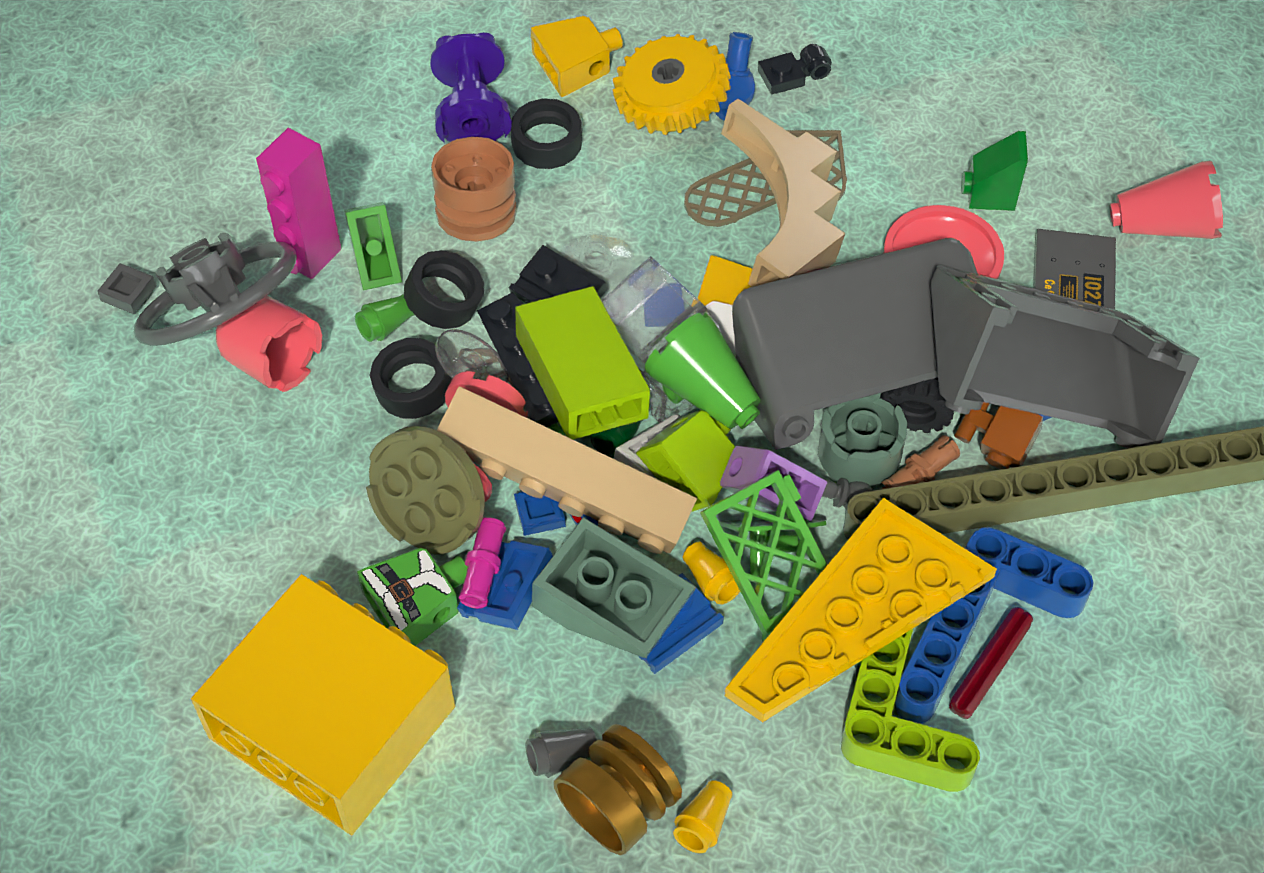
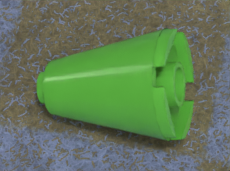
M699 312L683 321L665 337L668 344L663 353L660 354L655 348L645 363V371L653 379L700 410L706 411L712 418L727 428L732 429L738 425L741 429H744L759 415L760 411L757 409V406L761 399L713 318L705 312L702 315Z

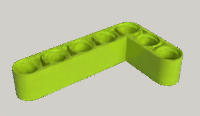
M913 629L862 660L841 740V751L850 763L859 767L945 791H962L970 785L980 761V752L977 745L963 735L891 716ZM886 655L893 660V662H882L878 660L875 656ZM876 694L884 701L879 703L871 702L864 695ZM865 734L874 742L864 744L858 742L853 736ZM904 746L914 748L919 755L914 757L907 756L899 748ZM956 759L965 768L961 770L954 769L945 760Z

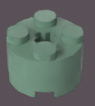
M881 393L829 406L828 410L825 409L820 430L818 457L823 469L828 473L829 479L837 483L840 478H845L849 483L860 481L872 487L881 485L882 481L896 473L901 463L907 436V420L898 405L894 408L889 402L880 399Z

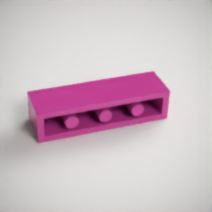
M288 127L256 160L276 242L288 243L296 251L297 260L291 273H301L313 279L340 252L341 244L321 145Z

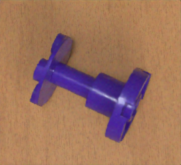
M482 32L478 34L445 35L440 37L436 41V48L431 54L430 67L433 75L440 82L453 89L452 94L443 98L435 110V130L437 136L444 143L445 139L452 142L466 137H482L496 141L503 134H505L506 138L511 130L510 108L502 97L497 93L489 91L486 86L496 80L504 68V54L502 49L495 43L494 36L487 32Z

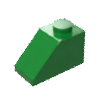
M1017 131L973 155L970 170L963 171L961 182L962 194H968L969 209L1015 211L1028 163L1026 131Z

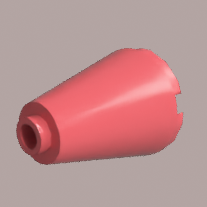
M1201 161L1117 194L1116 203L1110 204L1112 226H1120L1121 233L1204 239L1221 238L1222 234L1218 230L1223 228L1219 185L1210 184L1209 180L1210 174H1216L1212 161Z

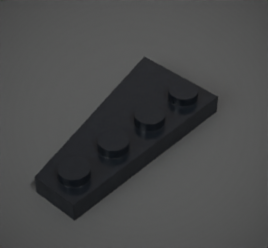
M511 292L477 310L515 389L526 401L524 407L528 411L530 420L549 427L559 422L516 337L515 307L524 305V303Z

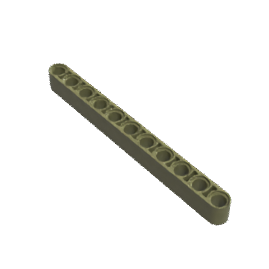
M1264 426L860 493L852 497L847 505L843 527L844 535L848 540L863 523L858 519H866L883 498L902 510L911 513L912 516L937 532L947 534L1264 480ZM985 498H990V499H993L994 501H989V500H986ZM943 505H950V506H952L953 508H947V507H944Z

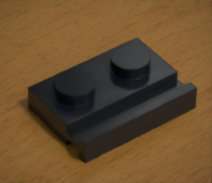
M544 245L539 248L519 273L520 278L516 283H511L508 287L510 293L513 292L520 300L527 304L589 287H594L599 298H601L608 289L604 280Z

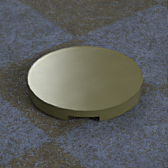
M411 426L391 433L374 447L369 456V460H371L369 468L370 485L366 487L367 495L378 520L399 542L405 540L417 548H425L430 554L437 555L449 553L473 537L481 525L484 515V490L476 467L466 452L456 442L434 429Z

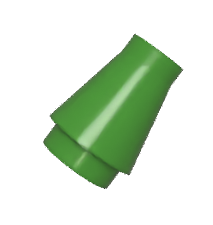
M404 294L398 297L362 305L361 311L355 314V322L359 332L367 341L372 342L376 339L383 341L405 321L414 316V314L409 310Z

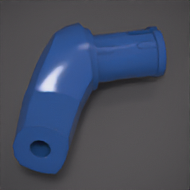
M733 32L729 35L726 64H728L731 77L729 79L731 89L726 91V102H718L720 111L715 112L723 121H725L729 104L740 99L749 105L754 96V77L747 67L753 36L747 33Z

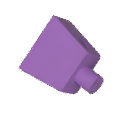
M736 446L733 449L720 481L721 487L736 493L768 474L779 470L782 477L786 475L791 476L801 496V499L795 503L804 520L812 522L826 487V480L770 450ZM769 485L760 490L756 505L777 511L779 498L772 485Z

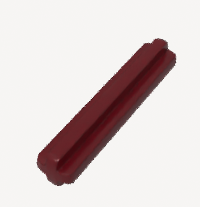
M1020 607L1011 609L951 698L949 704L951 712L963 719L971 718L1031 627L1033 617L1029 612H1025Z

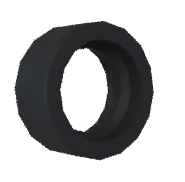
M547 98L529 101L518 108L512 117L510 130L512 148L515 156L526 165L537 169L562 167L574 160L581 150L582 121L578 112L566 102ZM541 124H555L569 132L564 138L551 143H538L525 136L526 131Z
M444 250L430 251L417 258L404 284V299L409 310L419 320L432 327L442 329L458 328L469 322L484 296V281L479 270L468 259L457 253ZM435 276L449 280L462 291L465 301L451 303L440 300L426 289L422 279Z
M404 338L392 342L379 352L372 362L370 371L372 387L380 405L389 414L403 419L424 417L443 406L446 390L452 381L451 372L443 351L435 343L423 338ZM427 364L435 370V375L431 381L420 390L411 393H397L389 389L388 383L394 373L405 366Z

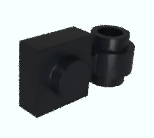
M810 44L801 50L799 60H796L793 53L789 52L758 61V72L770 94L773 95L805 86V79L809 76L814 80L825 78L831 71L832 61L824 47Z

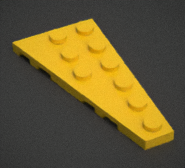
M883 498L726 686L725 697L763 723L994 578L997 568Z

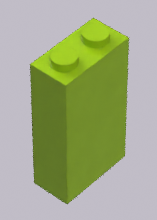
M594 287L572 291L515 307L516 337L568 438L574 440L649 417L650 388Z

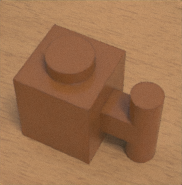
M983 402L980 410L971 409L969 414H965L954 437L964 443H970L976 430L984 433L985 436L981 442V453L987 455L985 458L986 462L1000 470L1023 466L1042 429L1043 417L1036 413L1000 406L996 415L993 416L986 412L990 404Z

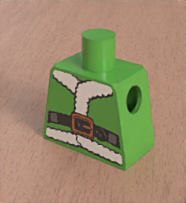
M419 548L357 571L362 593L383 626L389 628V626L397 627L409 637L411 644L416 646L458 614V603L454 588L464 584L468 567L460 556L438 567L428 550Z

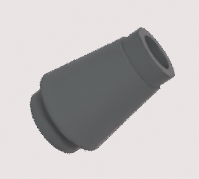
M589 727L586 729L536 732L535 738L527 739L525 743L528 763L535 776L545 774L549 778L567 769L580 757L588 759L590 757L589 747L597 741L593 730Z

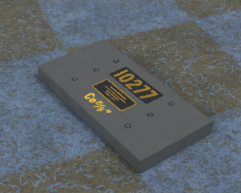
M1037 229L1034 249L1033 289L1115 310L1116 237Z

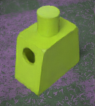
M699 410L673 422L642 446L636 454L657 480L697 498L691 511L693 512L712 506L722 489L720 485L721 478L735 446L726 436L731 429L712 418L706 411Z

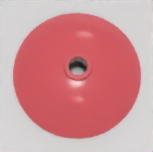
M931 205L911 210L898 218L886 235L883 254L945 238H954L959 240L970 251L979 275L998 279L1003 268L1004 248L997 232L984 219L962 208L947 205Z

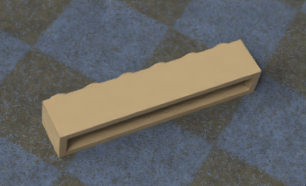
M460 386L436 430L456 442L466 452L472 462L480 465L479 468L486 475L498 480L506 477L519 483V489L535 498H542L543 495L559 502V508L566 513L577 517H582L585 514L599 521L598 526L614 535L620 536L622 533L636 538L640 547L655 554H661L662 551L671 553L697 500L696 497Z

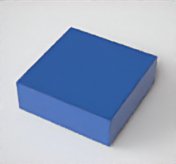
M524 492L514 494L524 536L566 527L563 510L558 506L559 502L544 495L542 498H535Z

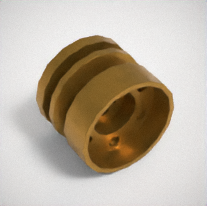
M614 724L602 734V740H597L589 747V756L592 761L581 757L575 760L554 780V789L568 813L586 832L610 852L623 855L647 833V822L644 817L654 821L661 819L665 815L666 807L675 805L682 797V788L668 763L647 741L626 726Z

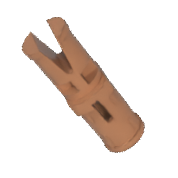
M941 436L933 445L919 455L915 453L907 458L905 467L881 482L885 485L882 489L934 481V476L940 470L960 457V450L957 444L951 440L945 445L949 441V437Z

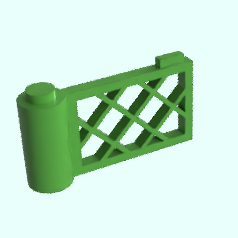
M779 470L768 474L700 512L762 632V642L765 641L795 605V603L792 604L794 596L801 597L804 594L803 591L796 589L802 565L815 569L818 576L827 566L795 503L801 499V496L791 476L786 475L782 477ZM769 485H772L779 498L775 516L755 509L760 490ZM749 497L747 506L738 504L740 501ZM728 508L744 513L738 537L723 531L716 517L717 514ZM785 512L789 520L784 519ZM753 516L773 523L767 546L746 540ZM781 526L793 529L797 533L800 541L796 556L776 550ZM730 542L736 543L735 550H733ZM744 546L765 553L759 577L745 573L740 564ZM805 553H807L810 560L804 559ZM773 556L794 562L788 586L767 580ZM750 581H751V582H754V583H757V584H756L755 591H754V589H753V587H752ZM765 586L785 593L781 611L768 618L761 604Z

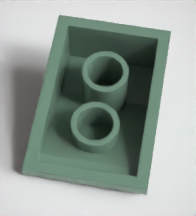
M583 517L533 582L532 607L568 630L647 658L694 593L696 586Z

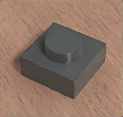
M119 263L97 292L102 302L135 314L155 289L156 283L153 276Z

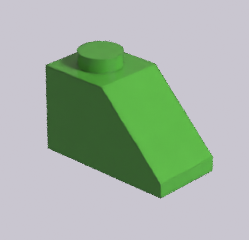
M379 202L345 209V217L363 290L401 283V275L385 204Z

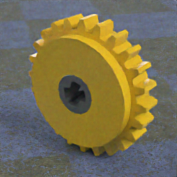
M676 34L673 37L661 36L660 39L647 41V44L641 48L636 47L634 49L635 53L632 56L624 58L626 65L618 66V77L613 78L615 88L612 91L619 113L624 114L627 123L634 121L636 129L639 130L644 126L647 127L650 134L655 130L662 131L663 135H667L671 131L682 133L683 129L689 127L697 128L696 124L699 122L710 120L709 114L711 112L720 111L718 102H726V91L731 89L729 82L731 77L724 54H719L716 45L709 47L707 39L695 40L694 35H690L687 38Z

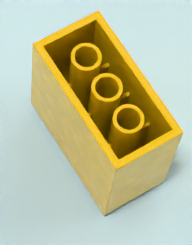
M302 574L190 698L209 739L351 836L455 708L448 664L438 653L430 649H426L425 652L411 644L409 637L397 627H384L375 621L373 615L358 603L348 604L340 599L337 592L326 582L318 580L315 583Z

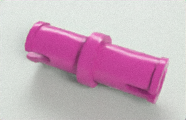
M482 519L473 550L469 551L466 555L465 565L468 569L462 592L459 595L460 602L465 606L476 609L487 606L493 575L497 574L500 570L501 560L498 555L503 536L506 532L505 524L498 519Z

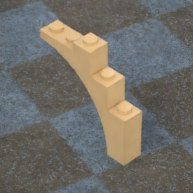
M740 99L735 100L728 106L721 134L738 146L760 169L775 196L780 221L779 231L769 245L757 254L748 284L754 287L829 268L836 262L845 236L843 231L830 223L841 191L826 182L837 151L808 132L797 138Z

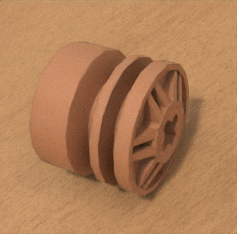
M482 137L456 139L442 146L434 155L431 165L432 182L435 191V212L439 226L450 236L460 240L475 242L493 239L506 232L514 223L516 216L515 172L511 153L501 143Z

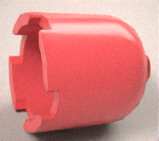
M265 296L244 312L218 325L216 328V343L221 356L232 365L266 387L286 392L298 386L311 372L306 366L311 360L313 351L317 354L321 351L322 332L319 323L309 318L306 314L269 296Z

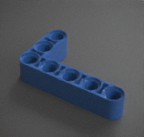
M981 528L975 531L965 549L997 568L995 576L975 589L977 592H970L930 618L900 680L894 703L899 717L923 724L934 715L994 589L1058 617L1074 618L1084 610L1093 589L1094 582L1089 571L1077 563L1000 530ZM979 553L988 554V555L992 556L993 558L983 557V556L980 555ZM1021 571L1030 572L1034 576H1027L1023 574ZM1063 589H1069L1073 591L1075 594L1072 595L1066 593L1065 591H1063ZM945 622H955L961 628L949 627ZM926 657H937L944 663L934 664ZM919 693L923 695L927 700L916 701L912 699L908 694Z

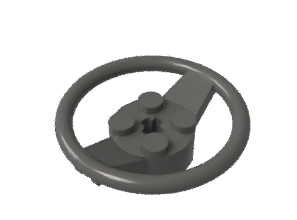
M220 233L218 236L220 241L209 244L207 239L203 238L188 245L170 257L174 265L166 270L164 267L157 269L156 275L166 291L152 301L137 318L133 331L135 338L140 343L149 346L167 345L194 337L232 319L259 302L287 278L296 264L297 254L295 249L285 242H266L238 250L228 233ZM280 258L274 267L261 279L243 292H239L237 285L246 279L242 272L245 265L263 259ZM175 303L184 304L187 310H193L201 306L206 311L202 315L170 327L151 329L157 319Z

